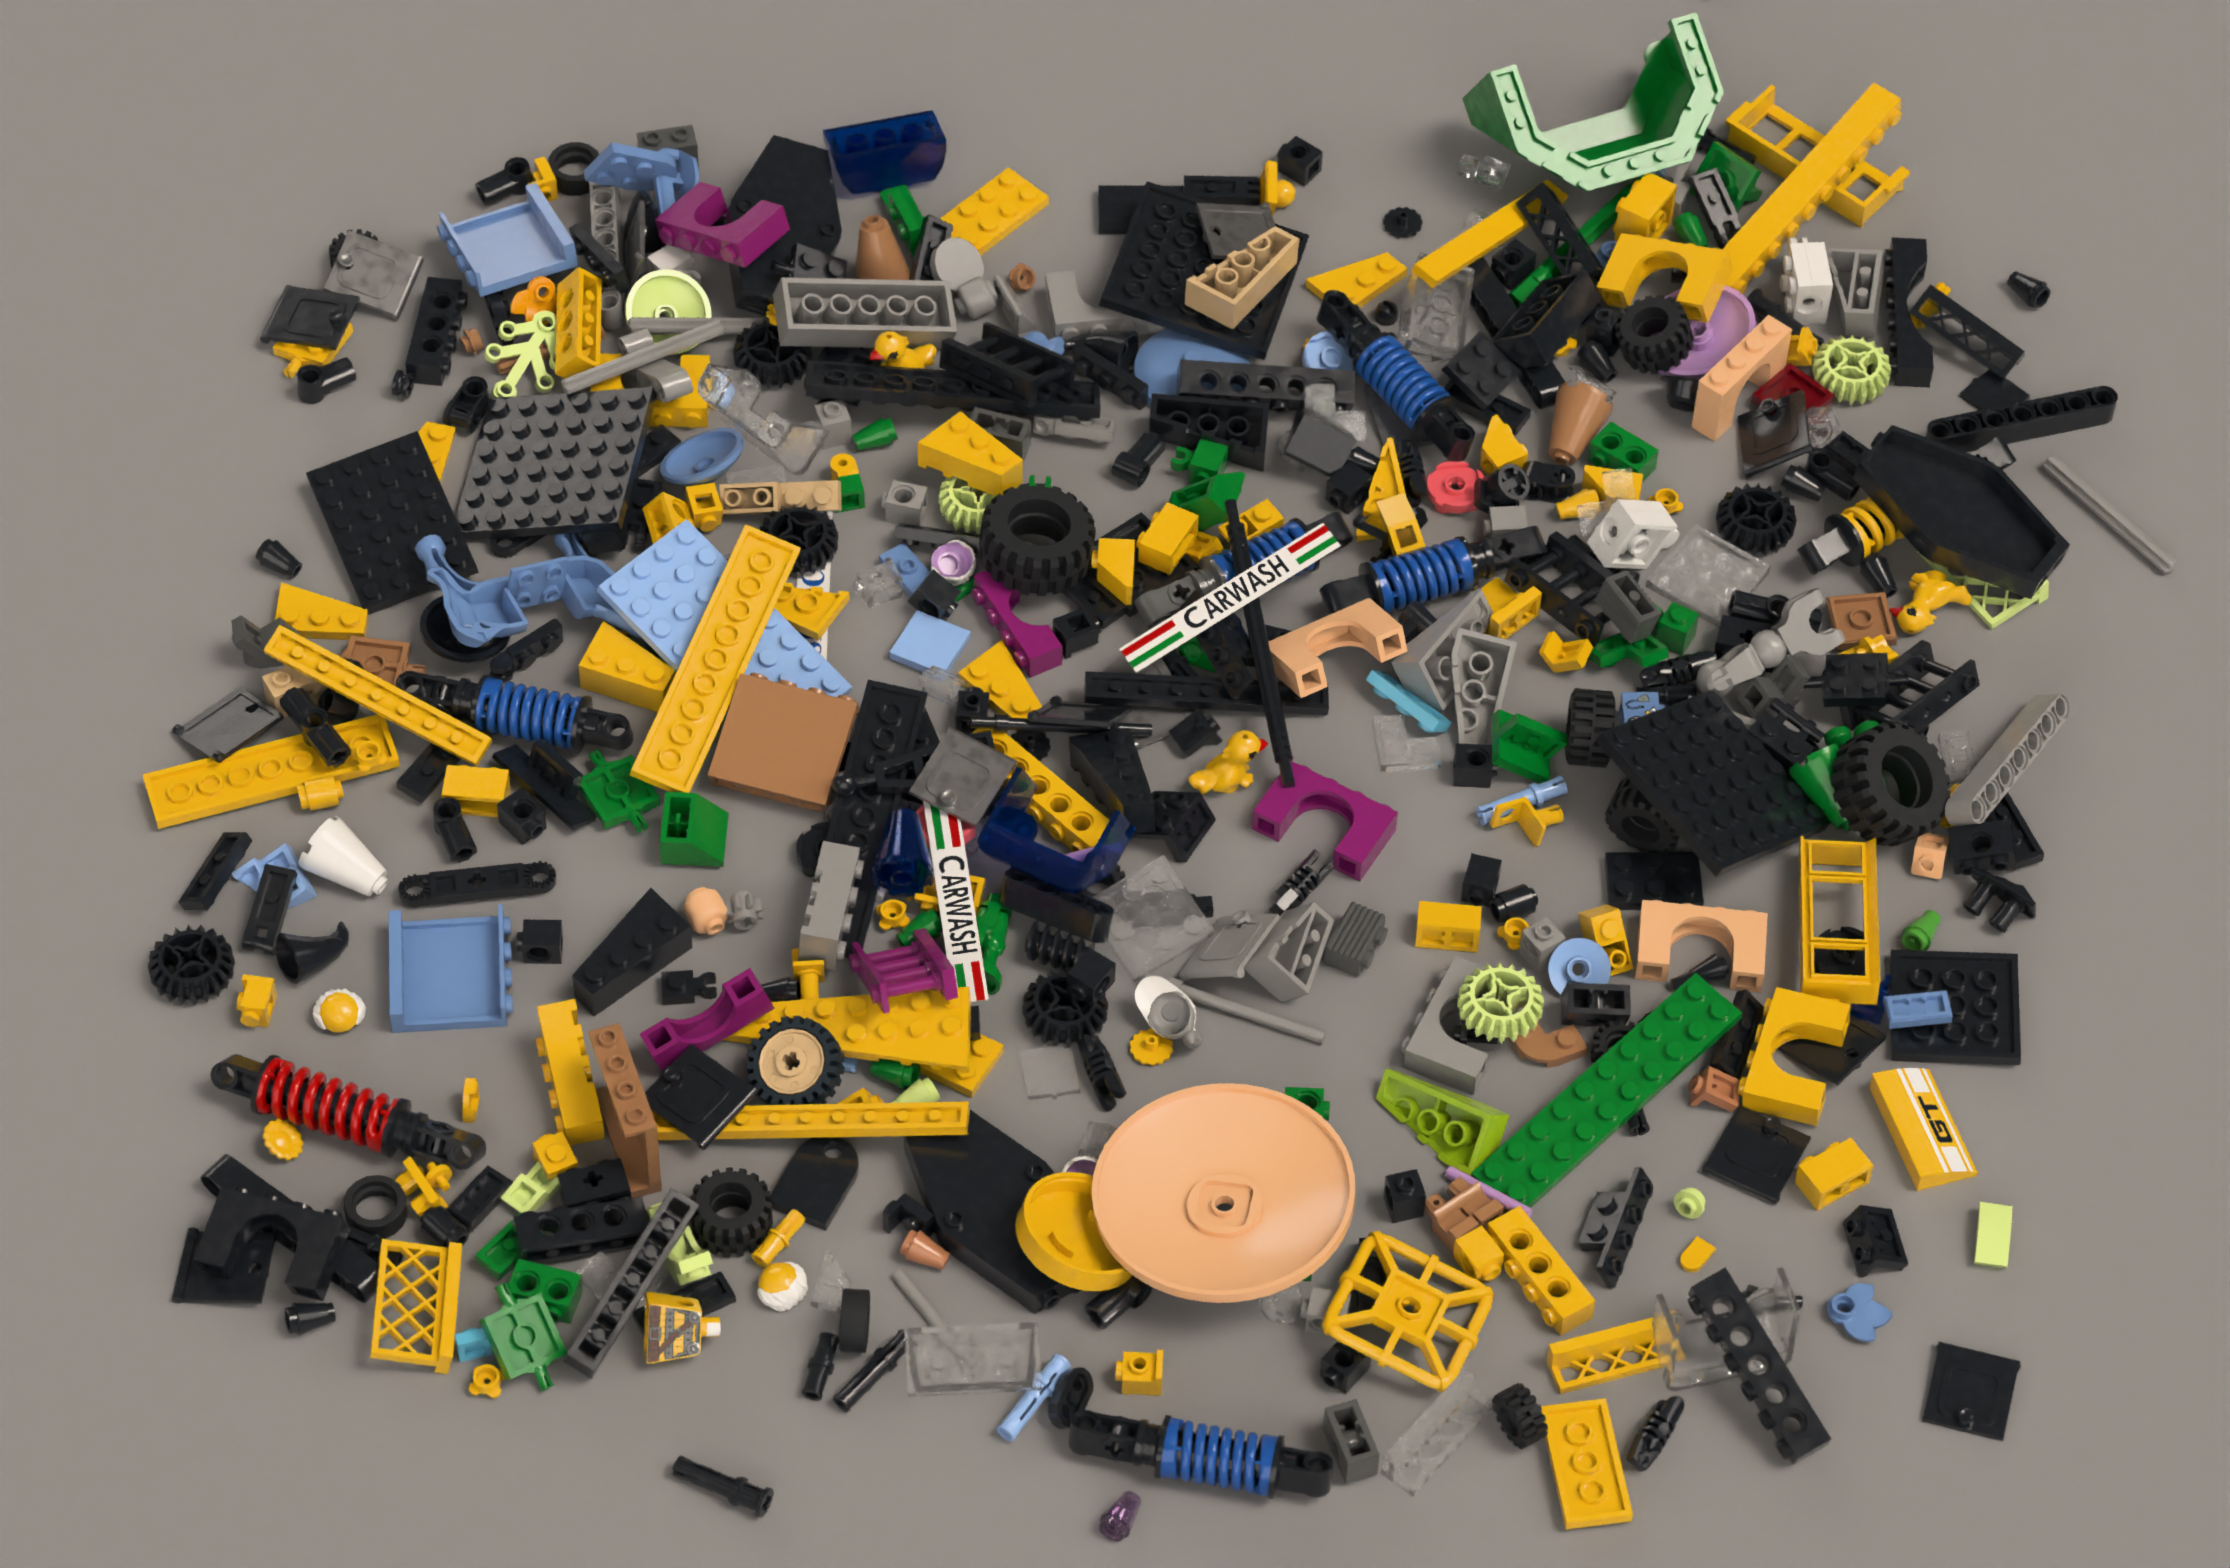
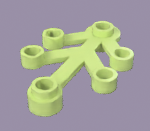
M540 311L534 315L530 322L514 324L511 321H504L500 325L498 335L504 341H510L519 335H533L529 342L502 347L499 344L491 343L487 346L484 357L490 363H497L501 359L520 356L507 378L495 384L491 393L492 398L516 397L517 390L515 386L530 362L536 378L535 388L540 393L551 391L554 379L546 372L539 347L544 340L550 354L549 366L555 370L556 315L554 313ZM542 321L549 322L551 327L544 326ZM503 328L511 329L512 334H506ZM495 350L499 356L494 357L489 351ZM546 380L549 383V386H542L540 381ZM501 388L508 389L510 394H504Z

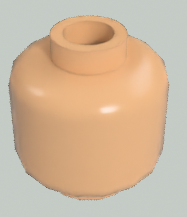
M700 887L690 892L685 899L683 913L692 929L698 934L708 933L709 935L719 933L723 930L729 918L726 915L727 907L725 902L715 889Z

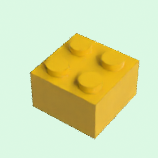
M1652 173L1644 175L1641 180L1637 179L1633 183L1626 198L1622 197L1616 206L1615 212L1618 213L1613 227V232H1615L1614 241H1618L1621 233L1638 234L1643 237L1660 239L1672 224L1677 185Z

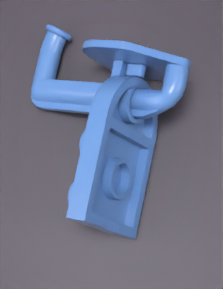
M611 142L584 170L585 181L594 182L599 185H609L634 191L655 190L658 216L699 183L696 158L682 150L662 148L658 151Z

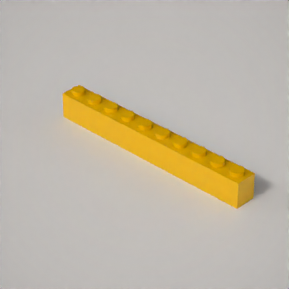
M1873 82L1724 246L1722 250L1728 252L1733 268L1726 286L1744 294L1748 283L1753 278H1758L1762 274L1766 263L1771 258L1775 259L1779 255L1782 246L1790 237L1797 235L1805 220L1809 221L1814 216L1817 207L1822 201L1826 202L1829 200L1834 188L1840 182L1844 183L1847 180L1851 169L1857 163L1861 164L1864 161L1869 149L1882 141L1887 129L1890 126L1894 127L1899 122L1902 116L1901 98Z

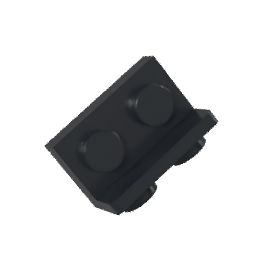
M1859 1205L1843 1221L1844 1231L1859 1276H1867L1875 1267L1902 1271L1909 1264L1892 1209Z

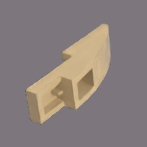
M841 481L720 484V502L723 508V515H771L772 510L780 512L782 505L789 509L794 504L801 508L807 504L808 509L817 507V510L820 512L842 511Z

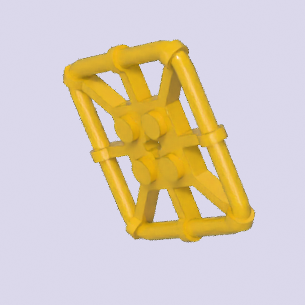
M1379 1230L1369 1232L1368 1236L1360 1244L1347 1271L1342 1272L1339 1278L1340 1285L1325 1312L1321 1327L1326 1335H1330L1338 1342L1378 1361L1376 1365L1382 1368L1386 1365L1427 1387L1443 1392L1449 1390V1387L1457 1379L1469 1352L1476 1348L1478 1344L1477 1336L1491 1310L1495 1295L1491 1287H1486V1285L1475 1278L1439 1261L1440 1257L1434 1254L1429 1256L1389 1235L1382 1234ZM1372 1251L1376 1252L1387 1276L1383 1287L1360 1276ZM1390 1251L1424 1267L1425 1270L1420 1279L1418 1280L1399 1270ZM1432 1272L1467 1290L1446 1294L1428 1285L1427 1282ZM1352 1290H1357L1376 1300L1370 1310L1339 1316ZM1476 1302L1478 1304L1466 1329L1443 1318L1447 1308ZM1407 1305L1413 1306L1414 1313L1405 1311L1403 1307H1407ZM1373 1324L1392 1335L1383 1350L1344 1329ZM1435 1331L1456 1340L1458 1343V1347L1446 1370L1431 1340ZM1399 1338L1421 1349L1431 1373L1391 1354Z

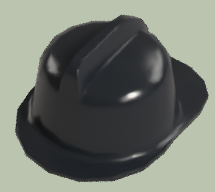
M1674 375L1661 376L1660 380L1666 382V396L1669 406L1685 412H1694L1699 380Z

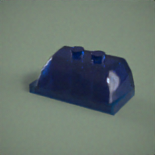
M933 110L823 130V140L840 180L852 194L881 192L903 184L908 187L915 183L936 179L944 165L947 150L946 137Z

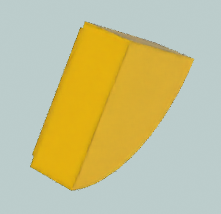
M465 1078L462 1118L463 1122L474 1123L477 1117L480 1100L477 1078Z

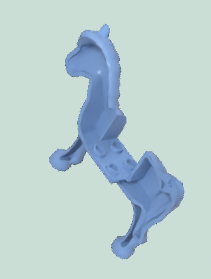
M577 533L554 534V544L561 550L564 557L510 569L509 576L483 582L466 580L449 566L444 558L447 548L440 536L428 535L422 538L415 547L418 558L425 565L427 580L438 585L443 593L444 607L452 633L459 642L466 646L477 648L490 641L493 637H506L523 633L527 630L529 623L521 609L561 599L574 618L579 620L593 616L602 618L607 624L614 625L638 639H643L597 593L598 586L615 574V572L602 560L587 555L579 542Z

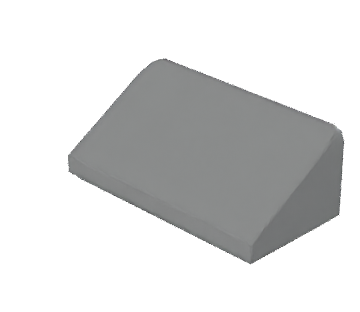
M996 275L994 278V289L999 298L997 302L1015 332L1019 335L1036 329V324L1016 291L1000 275Z

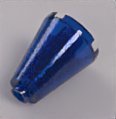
M899 808L891 812L888 817L871 870V881L878 890H880V886L887 889L888 895L894 897L915 896V893H923L924 887L928 884L931 887L934 879V870L919 815L911 809Z

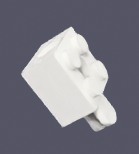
M1790 237L1787 244L1788 255L1783 257L1785 274L1780 275V290L1786 294L1784 298L1785 313H1789L1793 319L1802 325L1825 324L1833 288L1824 242L1808 243L1807 237H1800L1799 243H1797L1795 237Z
M1618 499L1610 507V511L1602 522L1597 525L1587 543L1604 567L1647 569L1662 548L1667 549L1678 540L1679 531L1677 530L1678 526L1660 501Z

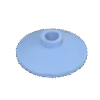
M1572 938L1564 941L1553 951L1548 963L1549 980L1560 995L1567 983L1608 984L1611 975V964L1605 950L1598 943L1586 938ZM1576 963L1583 967V972L1579 976L1572 972V967Z

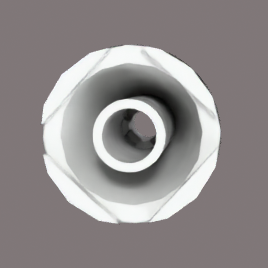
M334 816V820L331 818L327 819L308 841L311 845L309 853L306 854L303 851L298 862L299 867L368 897L374 893L379 895L389 881L386 878L387 870L338 816Z

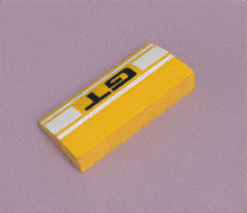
M1901 1068L1872 1073L1869 1089L1917 1191L1977 1176L1978 1172L1929 1069Z

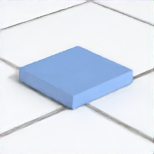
M917 610L890 650L889 659L944 680L971 639V631Z

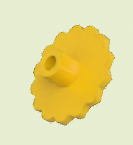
M1151 1028L1147 1031L1141 1030L1130 1041V1053L1134 1056V1060L1140 1061L1142 1065L1148 1064L1152 1067L1156 1064L1162 1065L1164 1061L1170 1059V1055L1173 1053V1041L1160 1037Z
M276 1119L275 1121H270L264 1127L265 1133L262 1135L265 1140L264 1145L278 1159L284 1158L286 1161H290L291 1158L296 1159L298 1154L302 1152L304 1144L301 1139L302 1134L288 1120Z

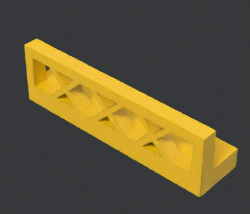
M1674 1312L1549 1344L1546 1362L1559 1394L1684 1362L1685 1355L1676 1337L1678 1321ZM1669 1342L1674 1354L1662 1356L1652 1350L1657 1344ZM1630 1351L1643 1356L1642 1360L1635 1364L1628 1363L1621 1358L1624 1353ZM1600 1359L1612 1364L1609 1371L1599 1372L1590 1368L1593 1361ZM1571 1367L1581 1372L1578 1379L1564 1382L1560 1370Z

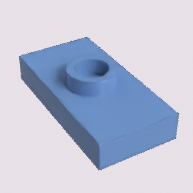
M904 542L879 555V563L910 597L930 573Z
M1947 990L1884 996L1883 1005L1889 1029L1952 1023L1953 1015Z

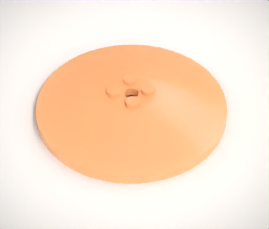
M1233 1083L1208 1084L1179 1090L1165 1095L1136 1111L1121 1124L1104 1146L1098 1158L1092 1181V1205L1095 1222L1105 1246L1113 1257L1129 1273L1157 1290L1183 1299L1211 1303L1241 1302L1266 1297L1283 1291L1314 1273L1331 1257L1344 1239L1352 1220L1356 1198L1355 1175L1349 1153L1340 1136L1321 1115L1295 1098L1278 1091L1253 1085ZM1223 1203L1233 1206L1228 1211H1220L1216 1207Z

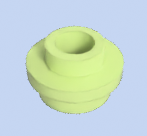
M1688 1187L1676 1193L1673 1199L1677 1211L1689 1219L1699 1218L1704 1212L1705 1197L1695 1188Z

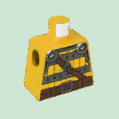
M645 1292L643 1352L646 1363L697 1356L700 1354L701 1337L720 1336V1317H702L699 1300Z

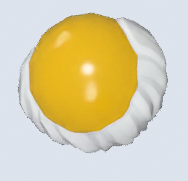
M339 988L336 990L330 989L324 995H320L313 1007V1018L317 1026L322 1030L328 1029L332 1032L343 1033L363 1021L366 1007L362 999L354 992H350L345 988L342 990Z
M793 1262L770 1264L763 1269L758 1278L757 1295L760 1301L779 1312L786 1311V1309L790 1310L793 1306H797L798 1302L802 1301L803 1297L807 1294L808 1285L805 1272L802 1267Z

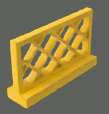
M387 1239L381 1240L370 1358L435 1366V1373L448 1374L454 1350L462 1243L449 1242L448 1248ZM387 1251L401 1252L407 1260L395 1267L387 1258ZM424 1256L439 1257L438 1266L428 1271L419 1259ZM410 1265H413L422 1275L413 1283H410L401 1273ZM392 1277H395L404 1287L395 1295H392L384 1286V1283ZM426 1281L436 1290V1294L427 1300L416 1289ZM408 1293L420 1304L409 1312L398 1301ZM390 1305L402 1316L391 1324L382 1315V1311ZM424 1309L434 1319L433 1323L425 1328L414 1318L415 1315ZM406 1321L417 1332L408 1340H405L396 1330L397 1327ZM390 1334L399 1346L393 1350L378 1348L379 1340ZM423 1338L431 1347V1354L417 1353L411 1345Z

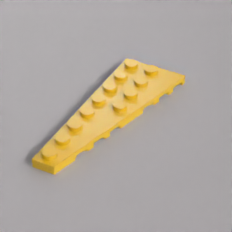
M957 987L958 998L945 1000L939 991H935V989L889 997L890 1012L883 1013L877 1003H872L870 994L771 1002L775 1009L723 1040L751 1044L754 1037L759 1039L761 1035L758 1032L763 1027L766 1030L770 1028L769 1023L775 1020L779 1023L782 1017L788 1016L790 1019H793V1016H801L804 1019L806 1017L813 1019L825 1027L839 1043L840 1051L844 1057L878 1062L879 1059L900 1061L901 1065L911 1066L912 1063L930 1065L931 1069L936 1070L946 1067L960 1069L961 1073H969L971 992L969 987Z

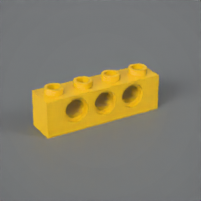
M580 267L557 284L555 374L564 379L600 365L602 279Z
M1521 1206L1488 1222L1487 1233L1504 1253L1503 1264L1506 1273L1510 1278L1516 1279L1522 1286L1525 1297L1529 1302L1536 1304L1541 1311L1545 1323L1549 1327H1554L1561 1336L1593 1318L1595 1299ZM1537 1270L1541 1271L1542 1273H1535L1533 1271ZM1552 1294H1557L1561 1297H1554Z

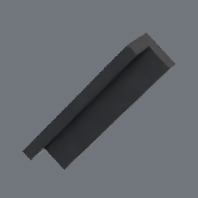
M1542 182L1516 202L1519 210L1562 275L1570 274L1572 262L1582 263L1590 278L1593 277L1599 282L1604 267L1553 190ZM1539 197L1542 202L1540 213H1530L1526 206ZM1545 220L1555 221L1556 225L1553 235L1542 232ZM1558 241L1570 244L1567 256L1557 255Z
M1931 284L1910 311V314L2003 380L2025 356L2023 349ZM1928 301L1939 309L1940 316L1927 318L1919 310ZM1953 319L1963 327V333H1948L1945 330L1944 320ZM1941 320V327L1933 321ZM1976 335L1986 342L1987 349L1972 350L1968 345L1967 336ZM1964 337L1965 344L1957 338ZM2000 352L2010 359L2003 371L1992 364L1991 353ZM1988 354V360L1981 355Z

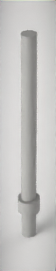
M1146 972L1144 978H1146V977H1148V976H1155V975ZM1173 977L1170 980L1166 979L1184 992L1192 1001L1320 1044L1324 1041L1326 1035L1324 1031L1184 985V981Z

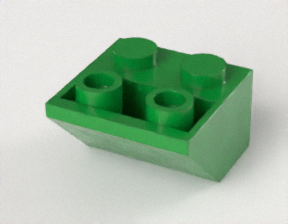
M1241 471L1218 474L1173 491L1168 503L1199 515L1198 531H1204L1209 527L1228 521L1224 502L1234 499L1237 503L1242 491L1241 487L1245 474Z
M665 792L660 833L661 864L724 867L729 813L697 793Z

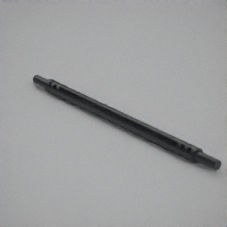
M1229 499L1224 502L1229 524L1227 534L1236 576H1238L1253 565L1244 524L1240 523L1236 500ZM1258 597L1243 606L1274 760L1275 763L1279 764L1283 788L1295 787L1291 766L1293 756L1260 598Z

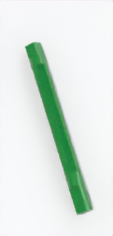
M1636 180L1626 185L1579 229L1589 246L1616 222L1618 213L1615 212L1616 206L1622 197L1626 198ZM1564 242L1556 250L1557 255L1567 256L1570 244ZM1549 256L1508 295L1518 309L1542 280L1557 277L1561 272Z

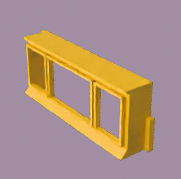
M1771 84L1752 103L1745 101L1725 120V124L1729 126V142L1755 155L1756 162L1786 179L1801 162L1784 151L1799 137L1816 146L1823 139L1824 135L1774 104L1776 87ZM1766 116L1791 130L1777 145L1771 144L1751 131ZM1863 161L1861 164L1857 163L1852 168L1853 171L1844 183L1838 184L1834 188L1829 200L1826 202L1822 201V203L1862 228L1864 223L1898 191H1903L1904 180L1910 176L1911 171L1901 166L1889 177L1866 161ZM1862 176L1879 186L1864 202L1847 191Z
M1800 836L1798 852L1800 993L1847 1004L1877 1005L1881 979L1876 837L1867 842L1807 840L1804 839V836ZM1812 864L1862 866V873L1812 871ZM1812 882L1862 884L1864 939L1814 937ZM1814 949L1864 951L1865 976L1814 973Z

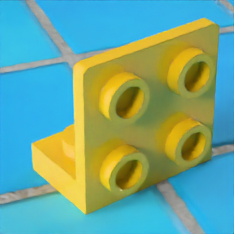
M1496 577L1481 588L1493 611L1484 634L1507 639L1539 616L1542 592L1534 586L1524 593H1516L1500 578Z

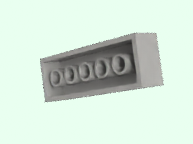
M781 277L773 294L780 346L874 348L875 341L881 333L894 331L908 338L909 344L906 346L907 348L932 344L936 349H941L942 341L947 338L954 339L957 333L950 281Z

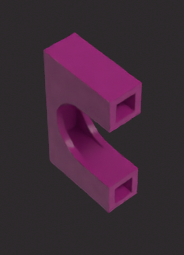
M699 182L655 219L662 243L744 268L790 230L783 206L761 200L736 221L722 226L711 227L712 224L727 212V206L721 188Z
M1291 761L1295 787L1283 788L1281 774H1279L1253 810L1252 830L1279 842L1294 820L1301 814L1315 809L1333 811L1342 816L1350 826V829L1334 850V869L1360 882L1395 833L1398 812L1386 804H1380L1366 797L1359 791H1353L1339 784L1332 778H1326L1312 771L1305 765H1299Z

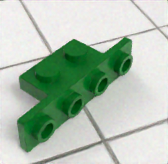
M903 184L881 191L880 198L886 208L888 218L896 226L900 240L904 241L914 260L923 216L909 189Z

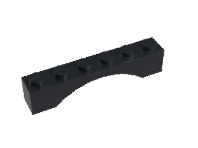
M1892 237L1890 249H1885L1884 266H1889V270H1886L1885 287L1890 288V292L1887 291L1886 309H1891V313H1888L1887 330L1892 331V335H1889L1888 352H1893V357H1890L1889 364H1891V374H1894L1895 386L1930 388L1933 374L1932 346L1914 327L1907 306L1909 295L1924 279L1927 265L1926 239Z

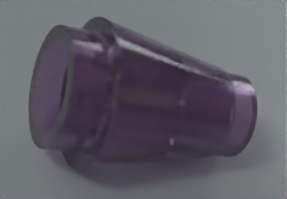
M1126 1491L1101 1515L1099 1530L1107 1539L1118 1542L1129 1536L1139 1506L1141 1505L1140 1497L1133 1492Z

